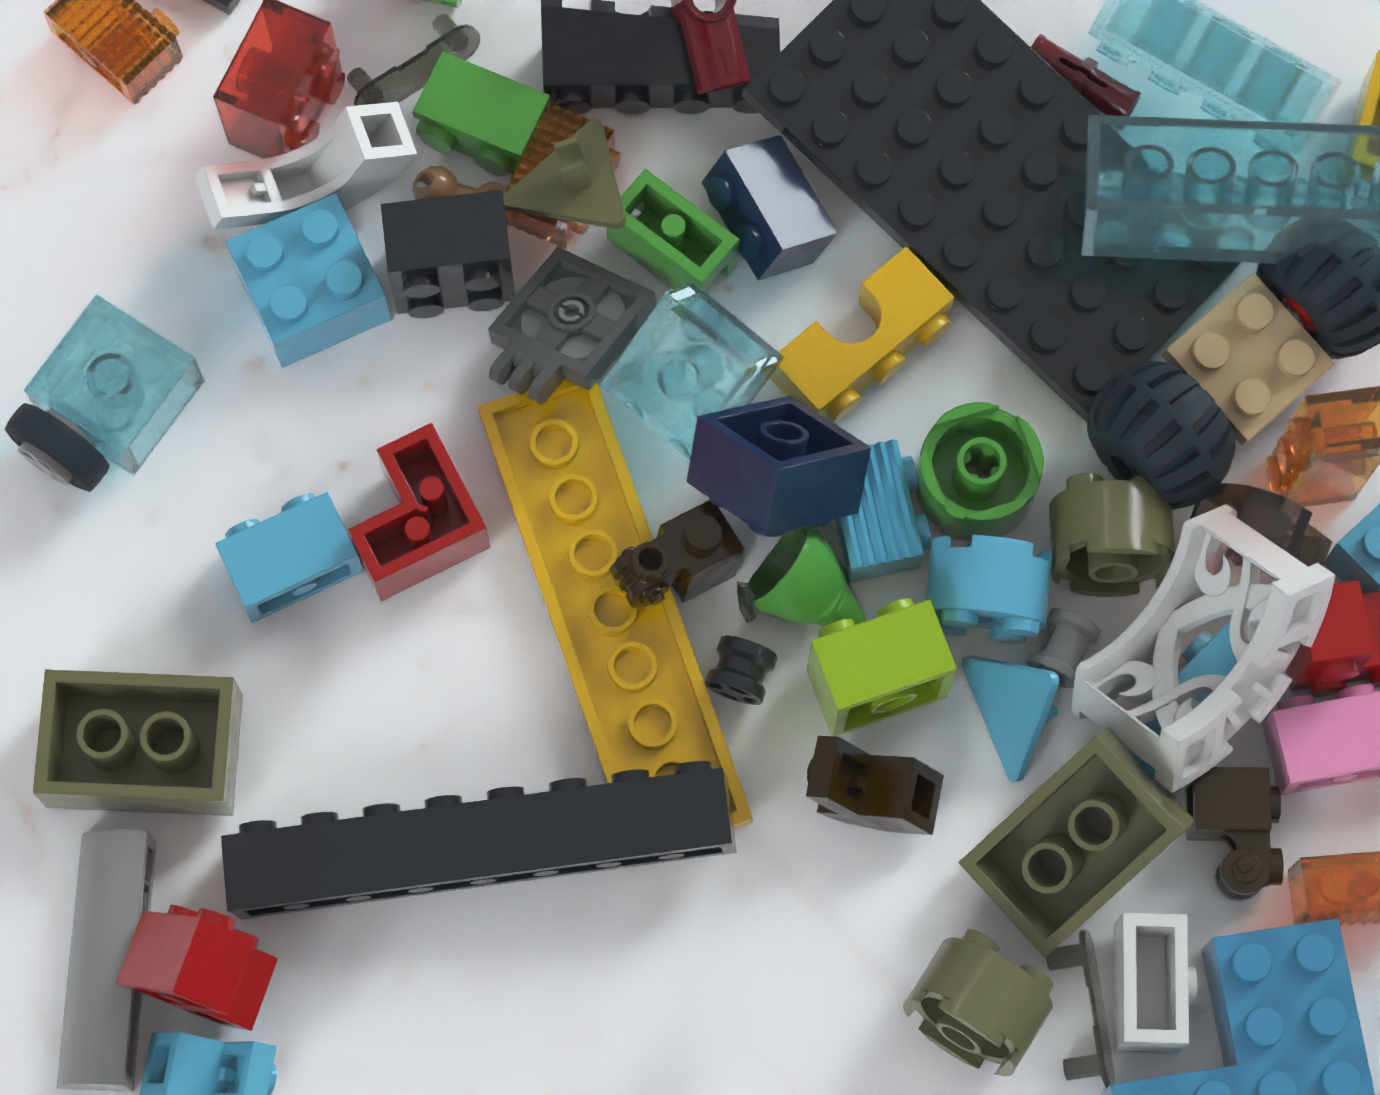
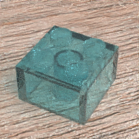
M689 282L665 293L600 387L690 460L697 416L751 404L785 357L694 282Z
M96 294L24 388V392L33 406L44 411H54L72 422L96 443L97 446L95 448L105 458L135 476L205 380L195 357Z

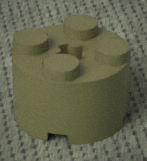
M1095 473L1075 474L1067 478L1066 490L1058 493L1049 503L1050 550L1053 551L1051 578L1055 583L1059 585L1063 577L1070 580V591L1096 597H1120L1138 594L1139 582L1153 578L1156 581V588L1160 586L1175 555L1173 509L1170 507V503L1165 501L1153 485L1149 484L1142 476H1136L1130 480H1103L1102 476Z
M967 929L962 938L951 937L943 940L905 1000L903 1010L907 1017H909L916 1009L924 1018L918 1030L953 1057L977 1069L980 1068L986 1059L1000 1064L994 1075L1011 1076L1053 1009V1003L1049 994L1054 987V983L1039 969L1026 964H1022L1019 967L998 954L1000 951L999 946L987 935L974 929Z

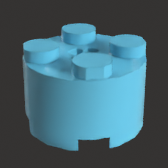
M972 535V542L967 547H950L951 538L949 536H940L932 539L925 601L931 600L944 635L964 636L966 635V628L990 629L989 639L992 641L1024 644L1026 643V636L1039 635V630L1046 628L1053 559L1052 550H1042L1041 554L1033 556L1034 543L984 535Z

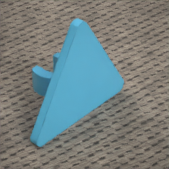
M973 655L965 657L962 660L963 671L1006 775L1011 782L1021 781L1025 777L1044 724L1059 713L1056 706H1051L1059 685L1058 675L1054 671Z

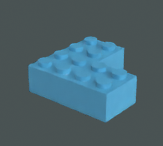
M1338 918L1213 937L1201 949L1224 1067L1111 1084L1101 1093V1095H1375Z

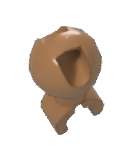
M430 166L420 171L413 181L412 188L415 200L502 190L503 194L508 191L507 186L499 182H488L479 188L460 184L453 173L443 166ZM422 181L427 187L417 188V183Z

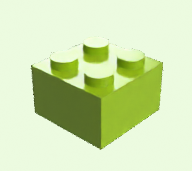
M911 598L894 601L877 610V618L857 625L854 624L853 619L839 620L821 628L818 631L819 638L811 640L807 673L831 736H839L948 697L957 667L930 599L915 605Z

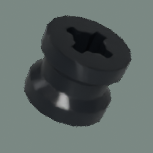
M729 635L721 636L716 649L720 658L717 667L709 670L704 682L706 687L714 693L733 701L749 705H761L766 694L763 681L765 675L774 670L778 660L777 654L769 648L748 639Z

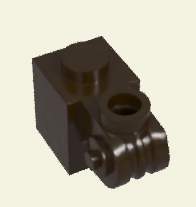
M708 500L661 524L656 539L644 542L636 548L632 546L625 549L610 567L609 572L615 581L620 582V590L626 592V599L631 608L654 606L661 603L665 599L664 594L669 590V585L673 586L682 603L735 577L745 548L719 507Z
M1213 767L1191 783L1185 785V810L1195 820L1186 830V841H1223L1231 850L1215 870L1214 879L1216 887L1221 894L1229 899L1242 901L1250 899L1263 887L1281 885L1284 873L1282 849L1270 846L1272 823H1279L1281 795L1278 786H1270L1269 767Z

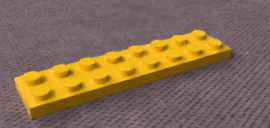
M564 379L543 404L529 399L527 390L524 394L515 393L478 405V413L606 783H612L611 775L621 771L648 770L650 778L674 774V766L681 763L709 761L711 762L712 769L723 768L728 778L734 829L751 824L753 822L751 811L670 585L669 590L664 594L665 599L661 603L654 606L631 608L626 599V592L620 590V582L615 581L609 572L610 567L625 549L632 546L636 548L644 542L652 541L653 537L598 383L596 382L588 391Z

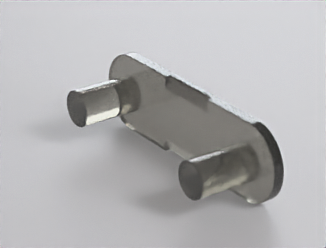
M448 14L438 15L433 20L432 28L440 37L428 44L426 49L398 67L393 66L373 80L361 67H357L349 72L347 82L357 93L354 99V106L401 102L426 85L442 51L463 60L470 58L480 44L479 32L472 25L457 26Z
M1080 930L1079 944L1057 947L1046 957L1049 971L1083 966L1094 1024L1092 1027L1097 1054L1063 1059V1071L1067 1081L1101 1076L1107 1088L1111 1084H1115V1073L1095 948L1089 930Z

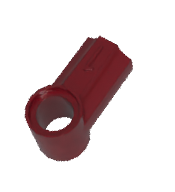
M671 0L672 13L683 29L698 94L723 91L751 81L734 11L737 0H715L713 13L700 11L695 6L693 0Z

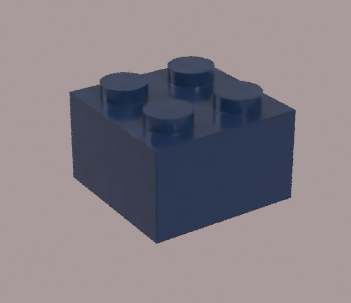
M786 396L697 416L686 482L709 497L712 504L728 510L744 521L753 532L765 537H777L783 535L786 531L810 525H825L830 523L831 520L858 514L871 447L794 397Z

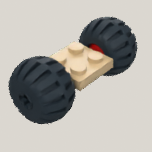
M1329 211L1303 215L1281 227L1262 252L1256 274L1253 272L1164 350L1160 355L1166 362L1149 361L1130 366L1108 379L1098 392L1087 416V432L1096 455L1102 464L1108 468L1109 473L1116 480H1130L1133 477L1142 476L1149 484L1153 485L1165 501L1170 503V507L1173 510L1192 506L1210 496L1219 487L1230 470L1236 449L1235 439L1241 446L1252 439L1335 364L1332 359L1339 360L1357 356L1380 344V244L1376 240L1377 238L1351 218Z

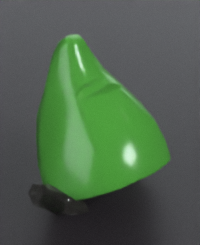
M810 525L786 531L748 583L737 581L736 591L739 610L747 624L756 619L757 612L797 624L827 626L839 620L853 619L854 624L857 625L867 621L842 564L826 539L819 532L825 525Z

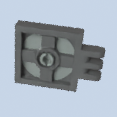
M557 246L488 328L491 343L504 349L489 370L490 380L500 385L505 384L509 380L508 387L510 390L519 394H524L528 390V398L539 404L546 402L564 379L589 391L658 306L655 292Z

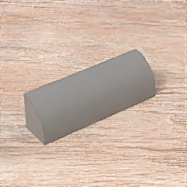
M96 830L86 832L81 837L57 1089L133 1092L142 994L116 984L141 914L143 910L150 911L157 842L148 830Z

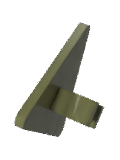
M591 119L569 139L553 143L555 151L503 194L504 207L507 211L613 229H620L626 223L604 126L599 119Z

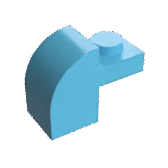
M179 1031L152 1033L139 1095H271L277 1078V1069L273 1063L277 1046L257 1041L223 1042Z

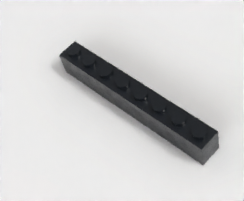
M692 761L674 766V774L649 778L648 770H626L612 774V783L587 786V781L584 778H567L550 782L549 791L525 794L523 787L510 786L489 790L486 792L487 800L463 803L462 796L442 795L425 799V808L400 811L399 804L384 803L364 807L362 809L363 816L339 820L338 813L316 812L301 816V825L277 828L276 821L272 820L245 822L239 825V833L221 836L227 911L240 919L737 853L728 778L723 768L712 769L711 762Z

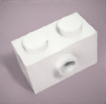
M1123 913L1113 925L1114 1051L1178 1053L1189 1044V1005H1195L1197 998L1196 967L1188 966L1187 914Z

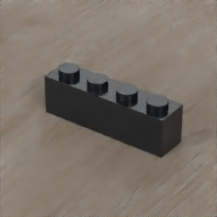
M541 0L543 91L550 95L551 109H556L560 113L568 115H579L587 113L591 109L615 108L623 114H641L647 112L650 108H674L676 111L684 114H698L707 111L709 108H733L740 113H759L741 96L747 84L723 91L698 94L683 29L676 21L671 7L651 5L648 11L635 15L615 11L614 1L590 0L589 10L564 8L562 7V0ZM704 11L705 13H713V11ZM735 14L752 81L780 53L779 18Z

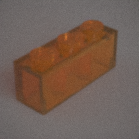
M1380 386L1307 395L1303 398L1294 416L1289 419L1284 433L1278 438L1272 456H1268L1266 460V471L1270 489L1272 492H1280L1283 510L1356 499L1380 464Z

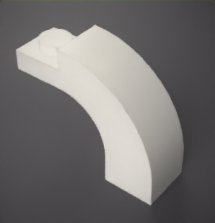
M398 102L347 106L322 135L298 149L266 159L203 165L196 174L195 180L213 230L254 225L256 228L334 193H337L344 210L372 196L392 182L417 155Z

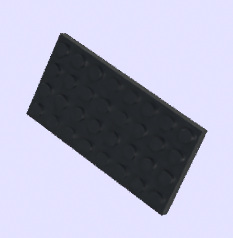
M833 0L744 87L741 95L902 248L907 246L968 311L1086 422L1092 402L1106 381L1130 366L1147 362L1250 254L1247 249L981 0Z

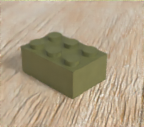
M45 669L33 794L46 808L233 816L243 694L234 677Z
M1107 727L1094 736L958 863L1042 956L1046 958L1184 833L1195 820L1165 787L1154 780L1153 774L1115 733Z

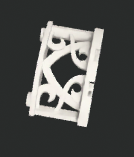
M1227 504L1189 519L1183 524L1172 563L1150 602L1119 637L1094 656L1081 662L1075 671L1071 712L1080 719L1088 717L1102 729L1109 727L1128 749L1156 769L1154 780L1171 793L1191 783L1227 757L1234 750L1227 741L1250 718H1253L1260 724L1276 705L1293 680L1284 673L1294 658L1300 644L1311 647L1315 641L1331 598L1336 576L1319 563L1309 567L1237 519V511ZM1228 547L1243 557L1240 583L1235 564L1225 556ZM1260 569L1277 581L1271 583V585L1259 584ZM1232 614L1229 634L1231 648L1237 659L1233 669L1227 676L1202 675L1179 684L1178 665L1183 634L1208 621ZM1249 625H1251L1256 631L1248 643ZM1212 692L1201 703L1194 699L1202 694ZM1119 696H1123L1130 702H1150L1126 711L1114 700ZM1158 719L1162 728L1160 736L1144 723Z

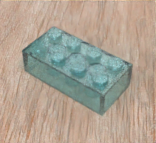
M1106 0L1087 33L1100 41L1096 50L1105 57L1126 67L1129 62L1133 64L1138 62L1152 70L1148 77V80L1178 96L1181 91L1187 92V90L1204 99L1200 106V109L1230 125L1233 120L1238 121V119L1256 128L1252 135L1256 141L1281 154H1284L1285 150H1289L1290 147L1298 151L1309 142L1343 83V80L1198 0Z

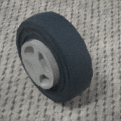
M23 403L9 419L4 429L9 437L19 446L18 451L26 460L44 474L67 486L69 483L79 489L91 492L100 483L110 467L104 456L95 448L97 446L96 443L79 427L54 411H44L31 404Z

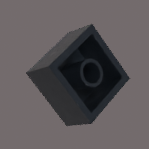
M502 190L380 204L387 270L397 314L408 313L409 316L414 318H431L442 314L444 309L468 306L473 311H491L502 307L504 302L512 301L515 297Z

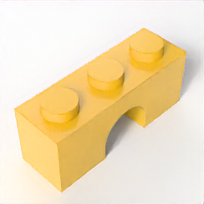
M906 246L861 283L858 304L872 318L877 328L871 337L858 343H844L830 336L815 321L771 357L769 378L785 396H792L827 419L832 418L835 422H839L858 406L862 400L859 393L876 380L882 385L892 379L906 364L907 360L904 356L919 343L924 347H929L945 334L952 324L949 318L955 297Z

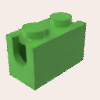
M442 51L412 111L413 117L420 120L416 127V134L420 136L427 146L446 154L452 153L453 150L474 158L475 163L489 173L505 176L508 172L520 178L525 176L552 121L550 95Z
M645 168L620 196L626 223L620 229L607 228V240L700 309L709 299L710 286L719 272L728 277L737 266L740 239ZM635 208L641 212L637 218L631 215Z

